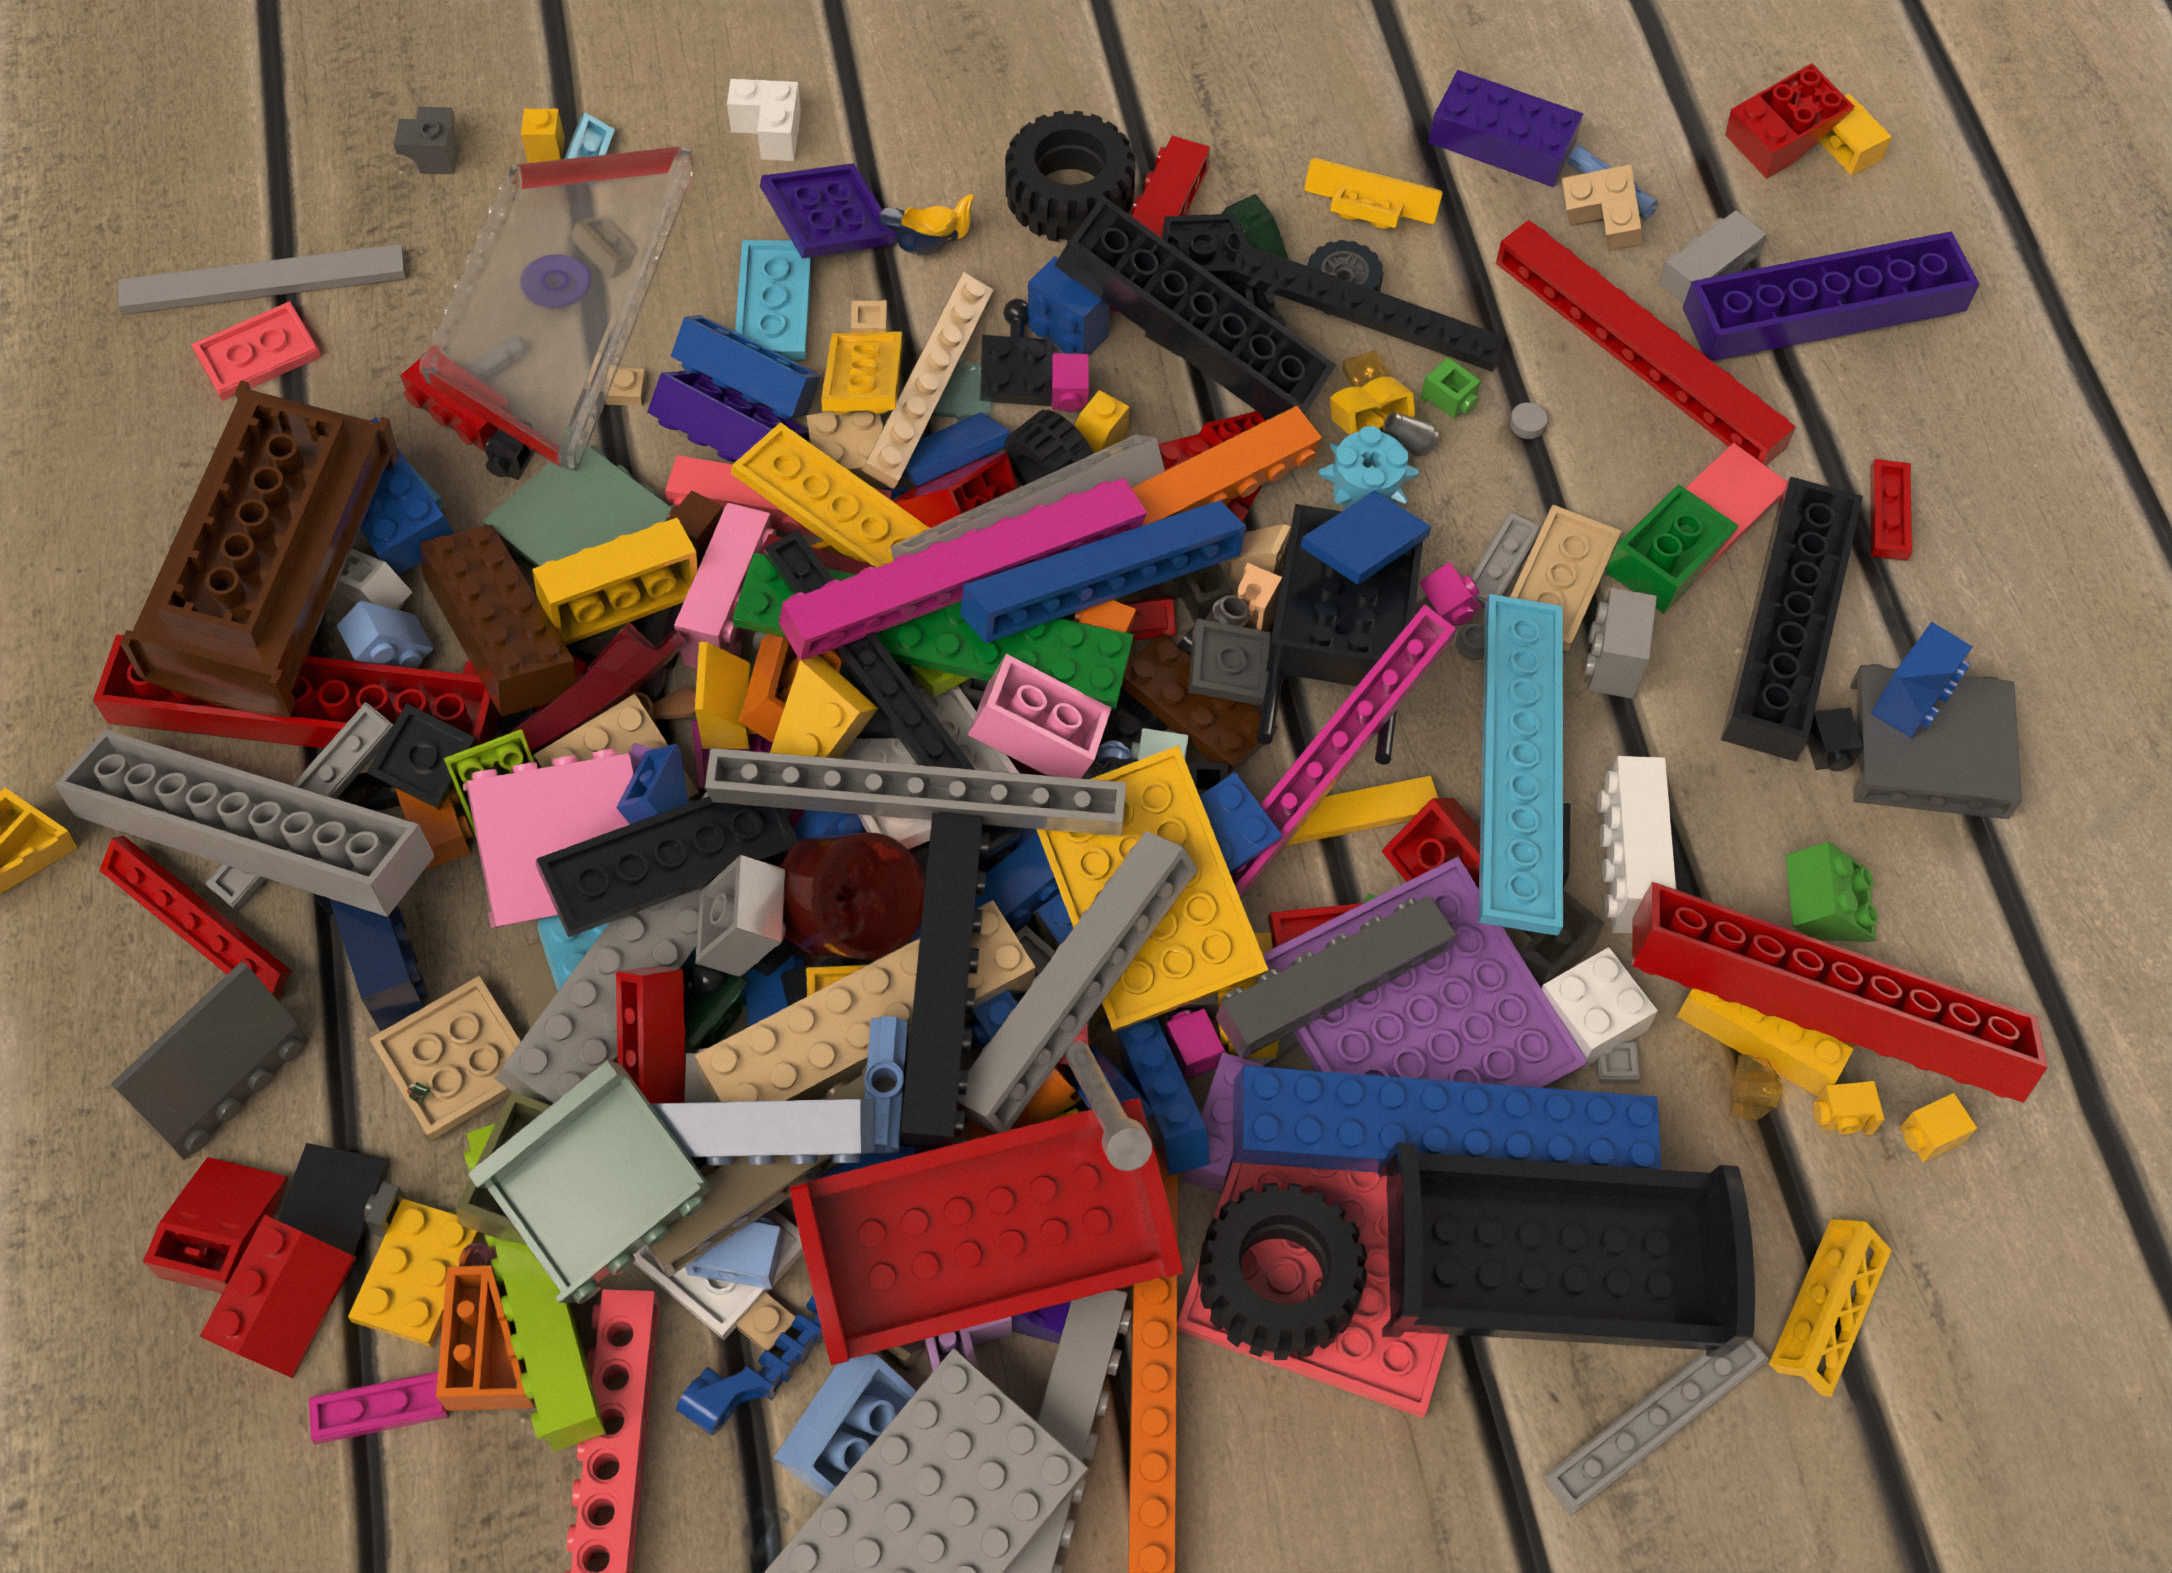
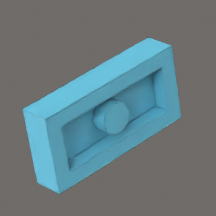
M584 112L578 121L564 161L605 156L615 129ZM595 181L584 183H586L589 186H592Z

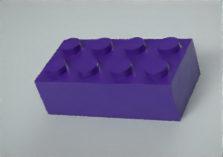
M1457 70L1434 113L1428 143L1554 187L1576 143L1584 113Z

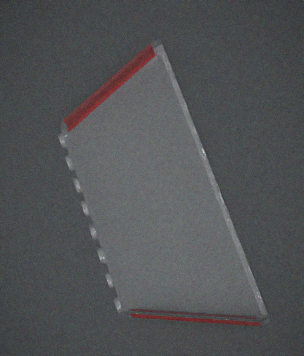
M670 147L512 165L506 179L502 178L500 181L496 202H491L489 206L488 220L485 226H481L478 230L477 244L474 251H469L467 255L466 269L463 276H458L456 279L455 294L451 302L447 301L444 306L443 320L440 327H435L433 331L430 350L428 354L424 353L422 355L420 374L424 375L426 383L560 468L578 471L688 191L693 172L692 149Z

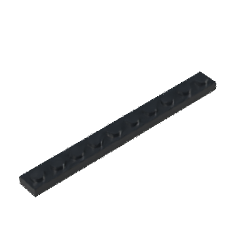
M798 530L764 548V556L793 595L801 592L806 594L815 591L834 580ZM874 632L867 634L862 639L833 649L871 702L878 707L879 713L917 765L975 770ZM982 825L981 833H989L987 858L1021 837V830L1018 827Z

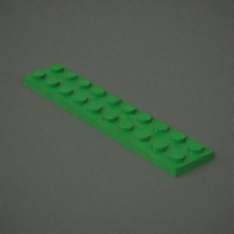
M753 553L732 618L733 626L786 637L779 625L782 603L793 594L762 554ZM827 569L834 580L842 581L856 576L851 573ZM962 601L875 633L896 662L989 682L1005 655L1008 654L1113 709L1117 707L1133 641V634L1058 618L984 643L961 617Z

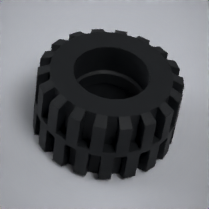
M1044 409L1040 410L1009 434L1004 442L1005 452L1007 451L1013 472L1023 486L1094 454L1081 432L1062 415L1049 409L1046 411Z

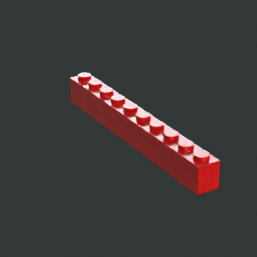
M1527 220L1501 241L1495 264L1729 447L1732 443H1735L1765 466L1787 448L1796 426L1784 415L1779 414L1757 394L1744 387L1730 373L1717 366L1703 352L1695 349L1681 338L1676 331L1668 328L1655 318L1649 310L1637 304L1623 290L1615 287L1601 276L1596 269L1588 266L1570 249L1565 248L1552 238L1544 229Z

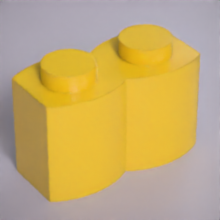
M1393 377L1376 378L1365 384L1362 388H1344L1330 397L1332 421L1349 435L1359 432L1365 426H1375L1380 429L1386 417L1393 411L1410 417L1415 416L1413 392Z

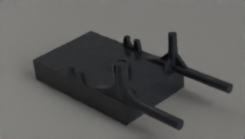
M1295 504L1266 671L1269 673L1257 734V741L1259 743L1268 745L1273 741L1281 688L1285 679L1297 676L1358 686L1410 623L1415 615L1423 541L1357 585L1301 548L1303 536L1342 511ZM1397 710L1378 732L1375 761L1381 765H1386L1391 761Z

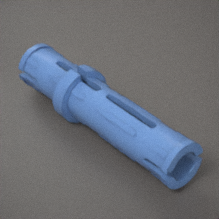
M1581 145L1569 155L1570 159L1567 160L1570 166L1583 174L1611 168ZM1634 181L1639 215L1646 220L1657 209L1658 201L1637 187V182Z

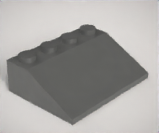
M241 961L116 1078L111 1085L147 1128L181 1159L185 1160L190 1154L200 1151L209 1141L210 1135L223 1123L232 1120L239 1113L241 1105L255 1092L263 1090L272 1080L273 1074L286 1062L294 1060L301 1053L304 1044L309 1040L292 1016L251 969Z

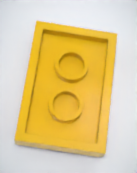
M402 1198L348 1318L353 1323L432 1347L442 1325L447 1267L468 1266L482 1233L459 1225L458 1217L455 1214Z

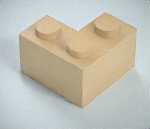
M1631 164L1562 178L1569 225L1604 219L1608 250L1643 244Z

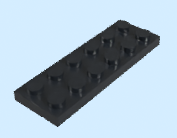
M708 796L536 858L535 865L569 938L705 887L740 855L769 863L798 852L801 844L783 808L712 802Z

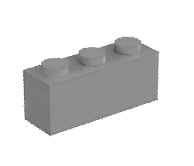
M1735 210L1725 219L1722 217L1717 219L1709 231L1702 236L1696 235L1681 252L1678 254L1676 252L1672 253L1662 265L1664 271L1659 285L1684 305L1692 281L1741 271L1759 257L1767 234Z

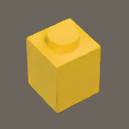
M524 108L521 138L528 163L562 161L565 137L558 109Z
M1955 1093L1912 1112L1900 1126L1905 1143L1913 1152L1918 1154L1922 1162L1965 1143L1977 1130L1976 1125Z

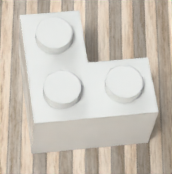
M730 79L727 109L731 132L757 134L761 160L794 161L801 114L798 82Z

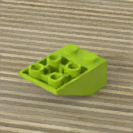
M522 729L444 758L475 836L476 832L468 792L463 791L462 785L467 781L473 780L472 773L496 769L497 776L513 773V766L534 762Z

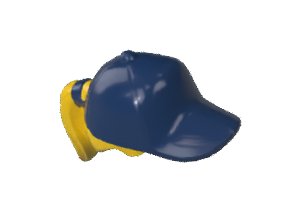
M967 194L962 197L954 210L944 206H931L925 209L909 207L906 211L895 207H887L880 212L878 222L897 231L898 244L905 252L917 255L932 254L941 249L947 241L960 240L966 236L970 227L971 206L975 196Z

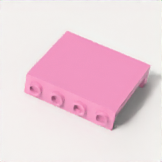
M616 748L592 753V760L580 762L577 760V755L553 759L554 766L540 769L537 767V762L513 766V773L497 776L496 769L472 773L473 780L467 781L462 785L463 791L468 792L491 912L488 913L491 929L558 915L535 865L536 858L630 825L616 808L633 776L629 753L617 755Z

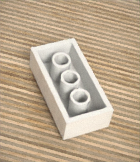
M1617 756L1612 771L1607 770L1605 788L1598 791L1597 809L1598 812L1604 813V824H1601L1599 840L1600 846L1606 847L1607 859H1604L1602 864V880L1609 884V894L1605 896L1604 913L1606 918H1611L1612 933H1632V918L1651 882L1676 890L1665 758Z

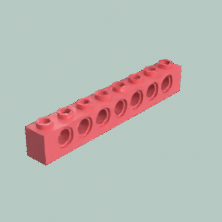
M602 1290L601 1304H594L592 1328L593 1330H598L596 1347H589L587 1366L589 1373H593L592 1384L603 1425L612 1418L624 1419V1425L616 1434H603L577 1445V1459L583 1462L581 1479H575L573 1483L572 1505L573 1507H578L576 1524L569 1525L567 1534L568 1553H573L571 1571H564V1573H594L588 1571V1563L592 1556L600 1552L608 1553L610 1560L604 1570L596 1573H633L660 1302L655 1291ZM624 1331L633 1333V1338L627 1345L623 1347L612 1345V1341L618 1333ZM625 1374L629 1376L627 1384L622 1389L616 1391L607 1389L608 1382L615 1375ZM607 1462L619 1463V1470L613 1478L609 1480L598 1478V1471L602 1465ZM612 1507L615 1509L614 1517L608 1524L603 1526L593 1524L594 1514L600 1508Z

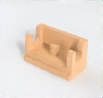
M1247 563L1244 568L1243 579L1238 587V598L1243 599L1248 606L1249 619L1247 624L1254 626L1255 630L1268 632L1275 620L1282 577Z

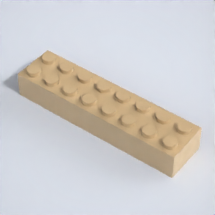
M993 900L977 908L983 910L981 934H972L971 948H979L977 974H968L967 985L969 988H976L974 1008L1006 990H1009L1014 997L1029 989L1035 975V965ZM920 938L696 1054L697 1074L713 1102L820 1100L835 1085L844 1081L849 1084L862 1075V1070L867 1066L871 1019L888 1016L906 1020L909 1023V1038ZM965 1013L964 1023L972 1019V1014Z

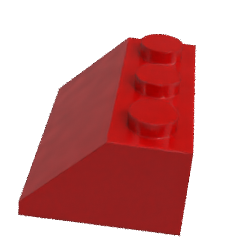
M1454 797L1432 798L1381 851L1406 882L1459 857L1479 889L1480 828Z
M264 1215L199 1337L294 1378L356 1257Z

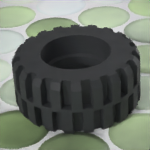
M1073 110V114H1064V111H1057L1050 117H1047L1046 114L1037 117L1034 124L1029 122L1020 129V134L1017 133L1009 143V149L1006 151L1005 190L1010 211L1016 215V220L1024 227L1029 225V231L1039 237L1041 234H1044L1048 240L1058 242V239H1065L1067 243L1102 196L1127 213L1133 204L1136 169L1135 154L1130 146V141L1122 132L1118 133V128L1111 122L1104 123L1100 116L1091 114V116L1083 115V111ZM1075 169L1084 171L1095 178L1080 184H1062L1052 181L1046 176L1058 170Z
M1268 1183L1263 1185L1262 1193L1256 1194L1253 1188L1241 1192L1237 1203L1229 1200L1220 1208L1219 1217L1212 1219L1202 1244L1198 1267V1284L1201 1285L1200 1298L1205 1309L1210 1308V1321L1217 1330L1224 1327L1228 1331L1227 1340L1238 1347L1243 1341L1251 1346L1249 1353L1258 1357H1262L1263 1350L1274 1352V1360H1287L1289 1353L1297 1352L1299 1358L1313 1355L1314 1349L1317 1346L1325 1349L1334 1343L1339 1332L1344 1333L1351 1323L1366 1284L1368 1270L1364 1268L1367 1260L1365 1245L1358 1244L1357 1242L1360 1232L1354 1222L1347 1224L1344 1222L1346 1211L1338 1203H1334L1330 1207L1324 1203L1325 1194L1315 1189L1312 1195L1302 1193V1185L1289 1183L1287 1190H1278L1277 1183ZM1268 1239L1293 1241L1306 1248L1317 1260L1322 1271L1321 1286L1313 1297L1300 1303L1278 1304L1268 1301L1256 1294L1243 1278L1241 1261L1244 1253L1251 1246Z

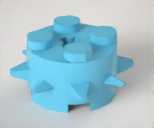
M1365 426L1359 432L1344 438L1340 445L1330 444L1331 449L1335 453V461L1333 464L1320 469L1319 477L1332 482L1334 502L1336 504L1340 503L1343 507L1348 508L1374 490L1394 503L1399 501L1406 504L1408 502V499L1402 492L1403 483L1418 477L1419 470L1407 465L1408 452L1403 448L1402 443L1381 432L1375 426Z

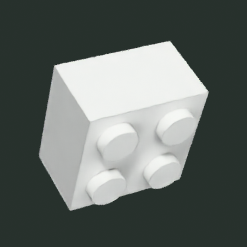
M1609 947L1543 984L1541 988L1588 1063L1582 1069L1596 1062L1597 1058L1603 1053L1611 1052L1615 1046L1622 1042L1631 1041L1647 1032L1658 1012Z

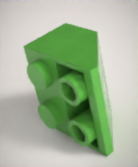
M1830 842L1786 855L1792 924L1794 928L1818 940L1872 942L1877 940L1875 925L1878 922V916L1872 904L1871 896L1874 881L1867 867Z

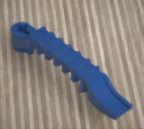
M814 1295L807 1302L806 1308L816 1314L815 1318L811 1321L798 1313L791 1326L801 1333L796 1341L784 1332L776 1339L775 1345L785 1352L780 1359L768 1350H765L758 1360L763 1365L759 1373L746 1366L741 1373L726 1379L710 1367H707L684 1391L677 1403L676 1410L713 1436L724 1426L740 1403L767 1397L772 1401L776 1396V1389L783 1381L788 1383L797 1365L800 1362L804 1364L808 1359L809 1351L816 1343L820 1345L824 1339Z

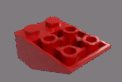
M1811 63L1732 108L1725 136L1767 179L1795 163L1851 113L1855 106Z
M207 1157L160 1220L143 1263L158 1278L222 1294L264 1215L273 1217L288 1177Z

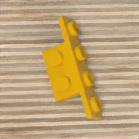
M1318 158L1311 159L1304 186L1306 192L1332 198L1330 211L1338 213L1339 217L1346 220L1362 219L1381 229L1396 228L1401 216L1434 224L1443 194L1438 189Z

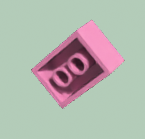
M1006 654L986 686L968 736L1047 776L1082 779L1095 759L1111 707Z

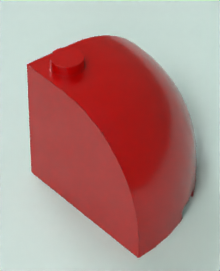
M1006 451L972 462L919 487L916 486L892 501L932 528L1017 489V485Z

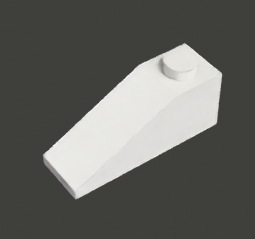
M351 549L335 587V590L356 604L361 600L396 610L402 608L404 601L412 593L386 562Z

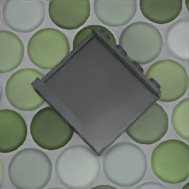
M1880 664L1861 665L1850 684L1851 689H1858L1859 735L1863 744V749L1860 753V779L1853 789L1854 802L2010 819L2022 802L2014 681L1999 680L1991 676L1983 678L1963 676L1948 701L1944 703L1938 700L1934 707L1940 711L1926 730L1920 726L1913 737L1910 738L1871 714L1897 668H1888Z

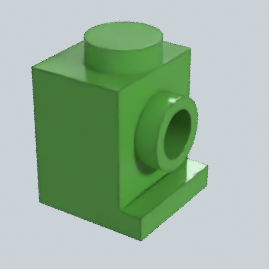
M1447 357L1425 377L1420 399L1425 403L1429 400L1453 419L1461 412L1468 415L1479 402L1477 395L1481 381Z

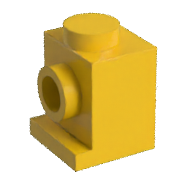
M1875 1081L1826 1085L1813 1103L1814 1120L1818 1126L1821 1125L1822 1131L1837 1130L1839 1134L1845 1135L1856 1133L1863 1129L1864 1135H1873L1885 1120Z

